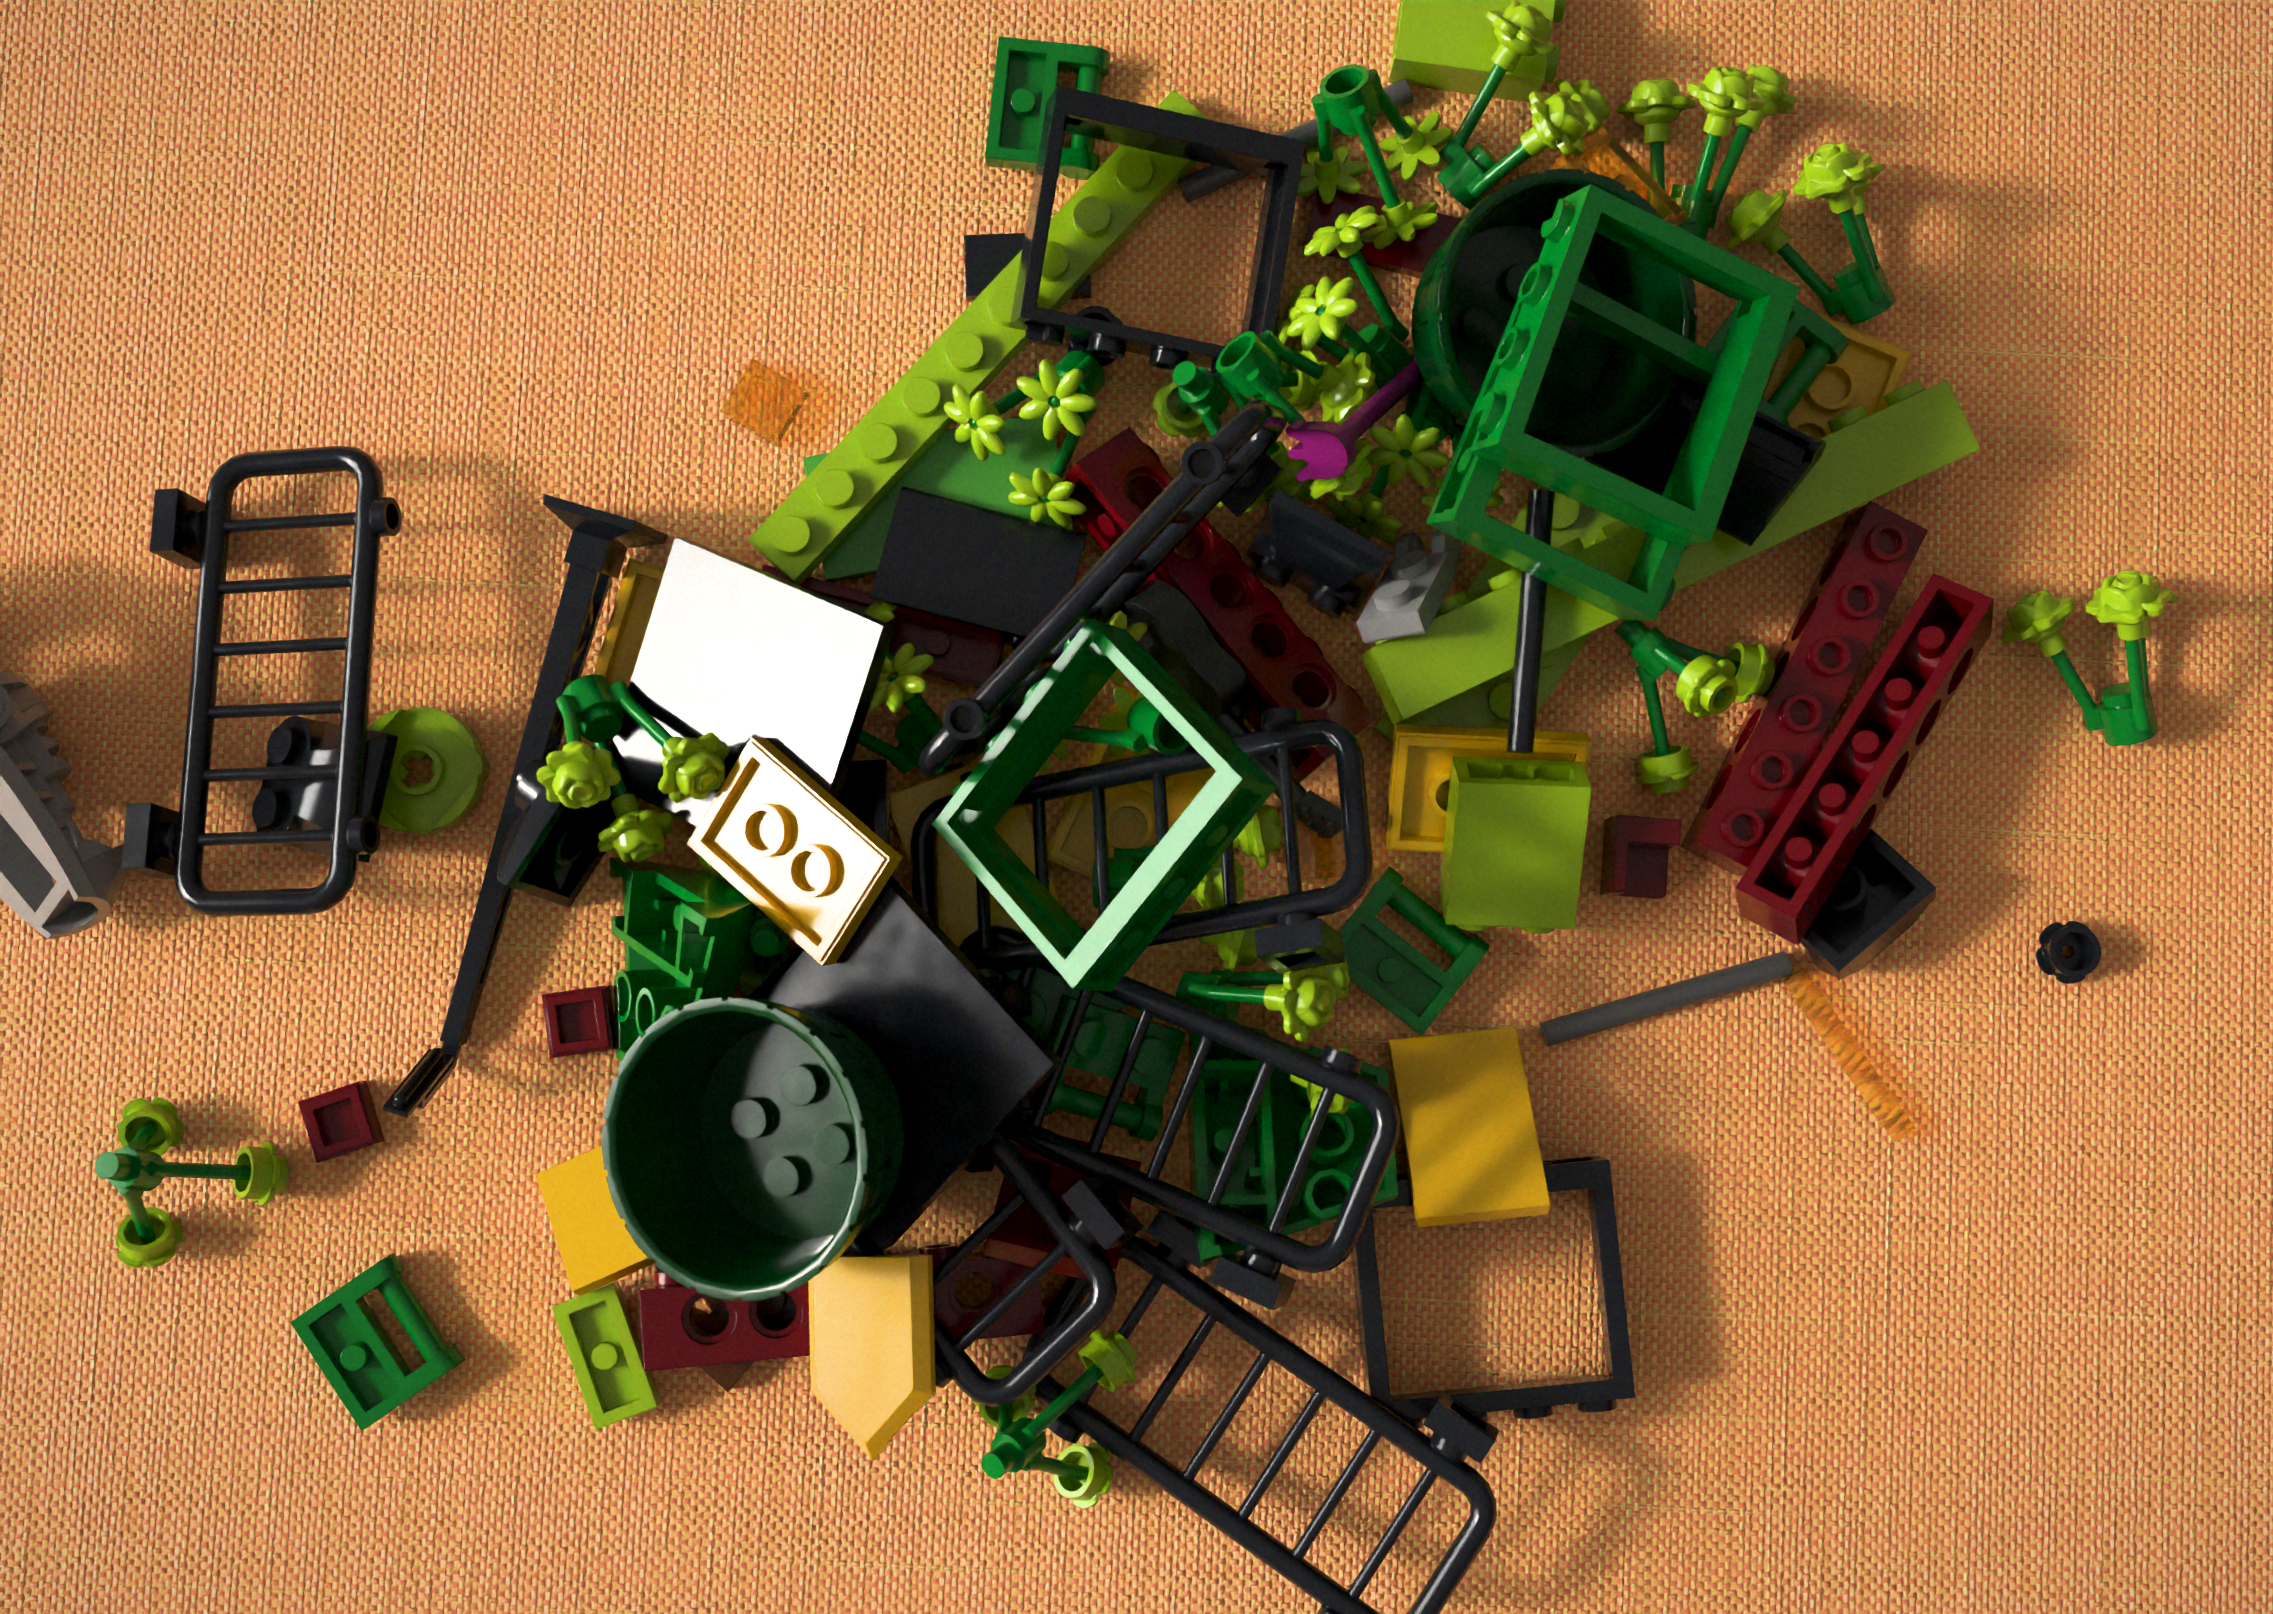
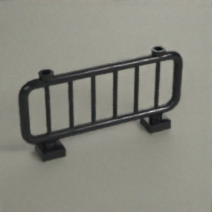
M1259 399L1249 402L1233 415L1208 442H1196L1190 445L1182 455V470L991 676L970 698L954 700L947 706L943 715L944 726L930 740L919 757L918 763L921 771L929 776H939L966 766L985 751L990 740L1005 729L1024 704V697L1028 690L1044 678L1063 653L1064 644L1067 639H1073L1088 618L1107 623L1122 607L1123 603L1137 591L1220 501L1236 517H1241L1285 470L1267 453L1286 427L1287 416L1285 411L1266 400Z
M341 445L253 451L235 455L220 465L211 477L205 503L179 488L155 490L150 552L185 569H200L180 809L178 812L153 803L127 804L121 868L158 879H175L176 890L183 903L198 914L211 917L310 915L329 911L343 901L352 888L358 868V855L373 854L378 849L380 843L378 821L371 814L361 815L380 538L396 536L401 529L402 516L397 501L393 497H383L382 471L375 459L360 448ZM347 471L354 474L357 480L355 512L231 520L234 491L242 481L248 478ZM354 525L351 574L226 581L230 533ZM350 587L346 637L221 643L225 594ZM345 650L342 700L216 706L220 656ZM341 713L337 764L210 769L214 719ZM336 777L333 829L205 833L209 782ZM332 842L328 876L317 887L214 891L209 890L202 880L204 846Z
M1271 708L1265 710L1260 715L1262 730L1230 736V738L1250 759L1277 754L1289 894L1238 903L1234 847L1232 842L1221 856L1224 906L1174 914L1148 947L1277 924L1274 927L1254 930L1256 957L1277 972L1285 973L1345 962L1343 936L1321 918L1318 919V917L1331 915L1351 907L1363 896L1372 879L1373 852L1363 754L1358 739L1346 726L1329 719L1301 722V712L1296 708ZM1189 745L1183 752L1177 755H1165L1157 751L1033 777L1010 808L1032 804L1036 878L1049 891L1045 801L1092 792L1099 918L1111 903L1105 789L1152 780L1157 845L1169 830L1166 777L1212 768V766L1192 745ZM1326 746L1334 752L1337 763L1346 862L1345 871L1342 877L1333 885L1302 891L1291 751ZM972 771L960 776V784L967 779ZM954 794L934 800L919 815L913 827L911 837L912 898L938 926L936 840L939 832L932 823ZM976 876L979 950L964 952V954L1022 1017L1032 1015L1031 990L1006 977L1005 972L1051 963L1031 940L992 947L990 892Z
M999 925L991 926L992 947L1030 941V938L1024 931L1021 932ZM978 929L966 937L959 946L963 953L979 950ZM1052 964L1022 969L1017 983L1029 988L1037 967L1057 976H1062ZM1125 975L1111 992L1081 990L1056 1052L1063 1062L1045 1080L1029 1121L1013 1115L1001 1128L1006 1137L1014 1144L1088 1177L1101 1175L1112 1188L1244 1246L1245 1249L1242 1255L1232 1253L1220 1256L1210 1282L1270 1310L1287 1305L1296 1283V1279L1279 1272L1282 1264L1295 1270L1318 1273L1332 1270L1344 1262L1357 1244L1397 1144L1401 1124L1397 1104L1387 1089L1371 1078L1359 1074L1364 1060L1328 1045H1325L1321 1057ZM1094 992H1098L1138 1009L1141 1013L1089 1144L1086 1147L1043 1128L1041 1125ZM1154 1016L1201 1036L1147 1173H1144L1100 1153V1149ZM1213 1042H1216L1261 1061V1065L1208 1198L1205 1200L1160 1180L1159 1176ZM1275 1067L1320 1086L1323 1090L1270 1223L1266 1227L1219 1206ZM1339 1094L1365 1106L1372 1115L1373 1128L1332 1233L1323 1243L1312 1246L1299 1242L1280 1232L1334 1096ZM982 1151L963 1170L970 1173L993 1171L995 1164Z
M801 947L793 952L747 998L762 999L804 949ZM1001 1129L972 1161L984 1151L1017 1192L933 1270L934 1288L1024 1202L1029 1205L1059 1242L1051 1252L959 1338L955 1339L934 1313L936 1386L944 1388L953 1380L960 1390L973 1401L991 1407L1010 1405L1024 1397L1103 1324L1114 1308L1117 1283L1115 1271L1097 1245L1100 1243L1105 1250L1124 1245L1144 1227L1101 1175L1080 1179L1061 1197L1073 1211L1070 1214ZM865 1231L858 1235L848 1247L853 1255H887ZM1069 1254L1089 1280L1090 1293L1088 1299L1008 1375L1001 1379L987 1377L964 1350Z
M1159 1210L1146 1230L1149 1235L1160 1241L1157 1247L1135 1235L1121 1247L1119 1259H1127L1153 1277L1117 1332L1128 1340L1163 1284L1206 1313L1205 1317L1130 1433L1087 1403L1098 1387V1382L1089 1388L1048 1428L1063 1440L1074 1444L1085 1433L1322 1604L1316 1614H1381L1359 1597L1439 1476L1467 1497L1470 1504V1515L1406 1614H1440L1486 1544L1497 1520L1496 1498L1490 1484L1476 1469L1464 1461L1469 1456L1481 1464L1494 1444L1499 1430L1443 1392L1423 1425L1433 1431L1432 1436L1428 1437L1189 1271L1188 1269L1191 1264L1201 1269L1211 1264L1212 1261L1201 1264L1192 1223L1164 1210ZM1071 1276L1067 1278L1043 1316L1044 1333L1032 1334L1023 1353V1360L1079 1309L1090 1291L1088 1280ZM1216 1322H1219L1259 1350L1260 1353L1185 1470L1181 1471L1142 1443L1141 1439ZM1272 1359L1315 1389V1391L1237 1511L1194 1479ZM1049 1373L1036 1385L1034 1395L1048 1407L1067 1388L1057 1382ZM1327 1398L1368 1426L1370 1431L1299 1541L1291 1550L1248 1518ZM1383 1437L1427 1469L1347 1590L1305 1560L1304 1556L1375 1446Z

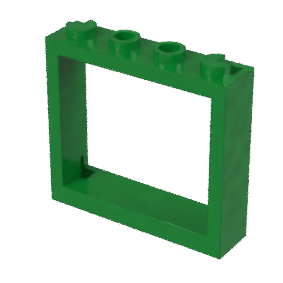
M1590 184L1559 199L1552 218L1542 224L1541 236L1546 240L1538 262L1530 267L1521 282L1518 300L1523 304L1515 326L1507 331L1498 346L1495 364L1500 368L1492 391L1485 394L1475 411V414L1481 417L1469 453L1677 547L1712 541L1800 287ZM1595 232L1738 301L1669 499L1524 433Z
M1577 280L1565 315L1705 388L1662 496L1669 499L1719 356ZM1518 299L1502 338L1516 324L1523 304ZM1495 353L1426 524L1622 620H1656L1659 612L1667 606L1675 590V580L1673 577L1683 552L1691 544L1677 547L1647 533L1628 581L1625 583L1484 513L1502 467L1469 452L1481 417L1475 414V411L1485 394L1492 391L1500 368L1495 364Z
M1088 618L1073 639H1067L1064 644L1063 653L1044 678L1028 690L1024 697V704L1005 729L990 740L983 758L967 779L954 788L952 791L954 796L932 825L1072 989L1111 992L1274 792L1277 785L1126 629ZM1118 668L1216 772L1085 934L994 830V827Z

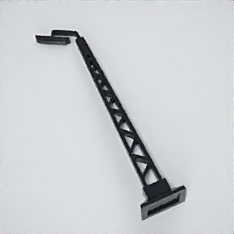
M543 494V504L573 530L564 562L570 564L441 1033L440 1041H443L442 1048L436 1047L427 1050L383 1105L382 1111L409 1118L416 1107L424 1109L454 1071L461 1046L467 1043L515 890L498 881L497 873L504 843L511 826L521 811L515 804L516 778L527 763L548 755V753L558 751L565 727L556 700L562 696L565 688L572 681L580 678L611 579L612 577L619 579L627 549L664 544L669 536L635 520Z

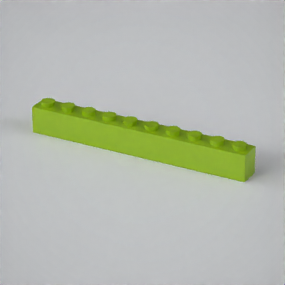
M1920 379L1915 380L1883 396L1888 405L1885 409L1869 416L1864 405L1827 422L1832 433L1820 438L1826 442L1822 456L1755 542L1749 546L1716 529L1712 541L1691 544L1683 552L1673 577L1675 580L1674 593L1980 450L1979 444L1948 379L1927 389H1924ZM1617 519L1601 528L1606 539L1584 548L1580 538H1577L1556 548L1627 583L1647 533ZM1514 567L1489 579L1487 583L1491 592L1469 602L1464 591L1443 600L1427 633L1375 642V647L1360 655L1393 725L1514 668L1522 570ZM1547 583L1542 655L1620 618Z

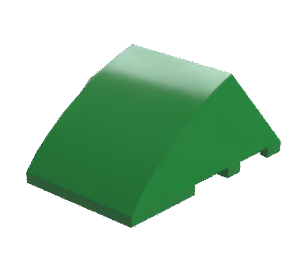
M610 857V877H622L624 916L612 917V934L625 942L626 971H618L614 977L616 1058L621 1062L638 1037L644 1036L646 1034L645 1030L660 1017L676 1008L684 1009L683 1005L698 1000L733 997L742 974L749 947V931L753 925L755 905L740 891L713 877L706 871L648 861L637 863L630 860L629 862H623L620 857Z
M1250 1027V1028H1252V1029H1254V1030H1257V1031H1259V1032L1264 1033V1034L1267 1035V1032H1266V1031H1262V1030H1259V1029ZM1190 1032L1188 1068L1200 1040L1192 1032ZM1213 1042L1187 1106L1190 1191L1192 1194L1205 1200L1208 1198L1261 1065V1061L1216 1042ZM1310 1046L1307 1050L1300 1048L1319 1057L1323 1053V1049ZM1363 1062L1359 1072L1386 1088L1390 1094L1388 1070ZM1275 1067L1219 1206L1266 1227L1270 1223L1310 1123L1311 1110L1307 1088L1290 1081V1074ZM1354 1101L1343 1115L1338 1113L1327 1114L1281 1229V1234L1287 1236L1337 1219L1373 1128L1372 1115L1362 1104ZM1395 1149L1371 1207L1394 1200L1398 1196ZM1193 1224L1201 1264L1245 1249L1242 1245Z

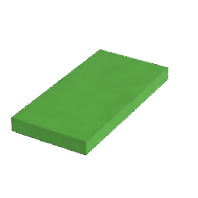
M1020 416L1003 419L1006 423L1005 428L995 433L1004 444L1006 453L1004 455H996L989 450V458L985 461L978 459L973 451L971 440L961 443L955 440L954 435L957 428L946 430L822 561L826 581L835 583L876 575L902 486L1031 519V507L1018 506L1009 501V494L1017 490L1010 483L1009 476L1013 472L1032 480L1033 472L1036 468H1042L1046 473L1050 472L1058 454L1055 438L1049 441L1044 437V416L1026 420ZM829 453L803 458L806 477ZM1049 514L1041 521L1046 524L1073 530L1072 523L1070 527H1063L1057 524Z

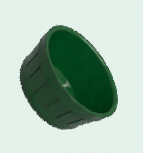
M1562 168L1544 170L1540 175L1538 172L1519 177L1487 196L1467 213L1455 227L1452 234L1434 252L1426 265L1416 289L1412 309V341L1420 373L1428 390L1439 406L1463 428L1467 424L1517 302L1521 282L1530 267L1538 262L1546 240L1541 236L1542 224L1552 218L1558 200L1592 184L1644 211L1662 218L1648 201L1633 190H1626L1625 185L1610 177L1590 171L1584 174L1583 170ZM1595 232L1578 281L1695 343L1697 315H1695L1694 309L1697 308L1693 279ZM1565 315L1524 433L1578 458L1595 456L1594 453L1603 454L1618 449L1636 439V434L1642 435L1658 421L1669 407L1668 402L1673 401L1685 377Z
M719 997L698 1000L683 1005L684 1009L676 1008L660 1017L645 1030L646 1034L644 1036L638 1037L617 1069L619 1074L613 1078L603 1115L606 1121L605 1125H602V1155L604 1170L608 1172L606 1180L612 1201L620 1219L624 1218L626 1222L624 1226L630 1236L649 1260L654 1259L657 1262L656 1266L671 1279L689 1289L694 1287L697 1289L696 1292L716 1299L736 1301L739 1298H742V1301L765 1300L780 1296L785 1291L788 1293L820 1274L838 1260L854 1239L864 1232L880 1215L891 1197L903 1158L905 1130L903 1114L900 1110L901 1104L894 1083L877 1054L865 1041L841 1022L822 1013L803 1008H792L765 999Z

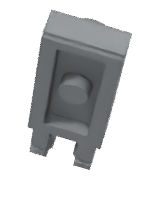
M1436 529V532L1431 536L1432 554L1427 555L1423 541H1421L1418 533L1410 532L1399 536V539L1394 544L1395 559L1389 564L1356 622L1365 644L1427 633L1457 575L1456 567L1462 555L1460 540Z

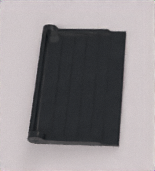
M1685 378L1674 400L1668 402L1669 407L1642 435L1636 434V439L1618 449L1603 454L1594 453L1595 456L1585 457V461L1662 496L1705 388ZM1757 411L1716 529L1751 546L1818 462L1824 452L1826 442L1817 437L1812 438Z
M902 486L869 599L1025 639L1073 587L1087 534L1043 522H1034L1031 519Z

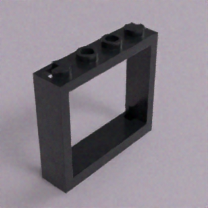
M1058 85L1046 103L1010 328L1025 330V339L1037 344L1061 346L1064 338L1088 343L1087 352L1100 357L1122 359L1125 358V352L1127 351L1150 356L1148 364L1159 369L1174 371L1179 363L1190 361L1195 366L1211 369L1210 372L1212 374L1218 372L1216 361L1225 346L1036 307L1065 132L1267 177L1241 333L1253 331L1260 337L1263 332L1270 330L1274 334L1306 142Z
M1586 1156L1542 1161L1548 1192L1587 1189L1607 1375L1390 1395L1372 1209L1413 1205L1408 1174H1398L1397 1198L1371 1207L1357 1244L1351 1252L1365 1393L1417 1429L1423 1427L1422 1418H1427L1443 1392L1485 1421H1488L1487 1412L1513 1410L1515 1418L1533 1419L1552 1415V1406L1578 1403V1411L1605 1412L1617 1408V1399L1635 1398L1610 1161L1600 1156Z

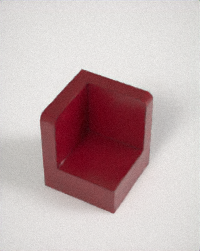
M1615 815L1605 819L1600 895L1651 899L1663 898L1666 895L1668 851L1669 848L1680 845L1682 820Z

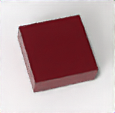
M610 985L542 995L550 1058L616 1049L615 1020Z
M366 1080L358 1081L298 1102L317 1163L325 1162L385 1141Z

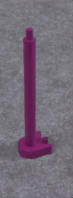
M1416 358L1409 362L1341 424L1330 421L1304 422L1301 419H1296L1285 429L1288 436L1300 441L1288 452V456L1291 459H1304L1307 462V466L1296 475L1299 482H1303L1306 479H1331L1339 477L1354 463L1357 456L1355 441L1423 380Z

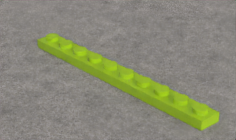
M1174 89L1156 107L1208 119ZM1120 145L1051 218L1036 307L1058 311L1072 297L1074 290L1089 274L1091 276L1178 184V179L1183 178L1198 162ZM1022 250L748 539L751 546L791 582L800 586L954 422L944 411V405L947 402H955L952 393L953 386L957 383L962 385L972 399L978 391H983L1029 342L1025 339V330L1010 328Z

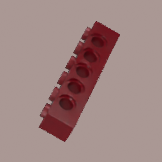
M1129 426L1077 461L1064 479V482L1068 481L1075 485V489L1069 498L1075 499L1087 507L1084 514L1076 515V517L1101 547L1107 551L1173 480V477L1163 467L1157 453L1149 445L1143 443ZM1131 500L1139 503L1143 509L1136 506ZM1206 517L1176 548L1184 558L1173 551L1147 579H1158L1167 582L1185 595L1202 616L1218 644L1244 669L1248 677V687L1243 697L1249 704L1244 717L1255 731L1262 730L1261 713L1275 707H1293L1300 710L1301 722L1319 719L1332 720L1346 726L1355 737L1375 720L1374 716L1364 706L1359 693L1342 680L1323 657V653L1317 643L1305 636L1284 611L1278 597L1271 590L1263 586L1242 561L1237 548L1231 542L1224 539ZM1212 596L1218 598L1225 607L1218 604ZM1253 644L1260 647L1266 656L1259 653ZM1294 692L1300 695L1307 705L1301 703ZM1326 746L1291 751L1292 775L1300 783L1335 755L1334 752Z
M1872 501L1847 516L1774 661L1775 673L1769 689L1763 695L1756 696L1680 847L1736 876L1744 875L1800 786L1928 532L1927 529Z
M1933 573L1735 887L1740 916L1799 945L1989 639L1992 631L1993 598Z
M936 1244L922 1246L918 1250L919 1255H932L934 1270L958 1246L957 1244ZM884 1250L887 1255H893L892 1250ZM984 1252L970 1253L933 1288L934 1313L952 1336L957 1339L1033 1267L983 1255ZM662 1270L654 1272L655 1282L644 1283L639 1290L644 1371L810 1356L808 1282L787 1293L796 1304V1313L789 1321L782 1324H773L766 1321L759 1312V1301H742V1298L736 1301L720 1299L728 1308L729 1321L724 1327L717 1330H706L700 1327L693 1317L694 1303L701 1298L710 1296L696 1292L697 1289L694 1287L691 1289L671 1279ZM971 1272L985 1274L992 1283L989 1297L983 1303L975 1306L965 1305L955 1296L958 1281L964 1275ZM1040 1280L977 1339L1044 1333Z

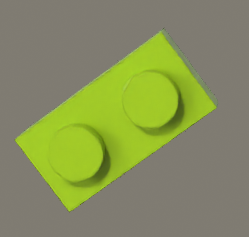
M618 1281L552 1306L595 1430L653 1409L662 1403L651 1371H644L643 1349Z

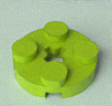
M422 707L408 710L399 709L386 713L367 728V730L398 736L379 823L401 832L434 835L461 822L476 806L483 792L484 782L489 775V763L482 752L476 735L464 722L436 708ZM430 756L434 762L431 767V771L434 774L432 780L428 784L419 782L414 787H411L407 780L412 772L406 766V763L411 757L424 760Z

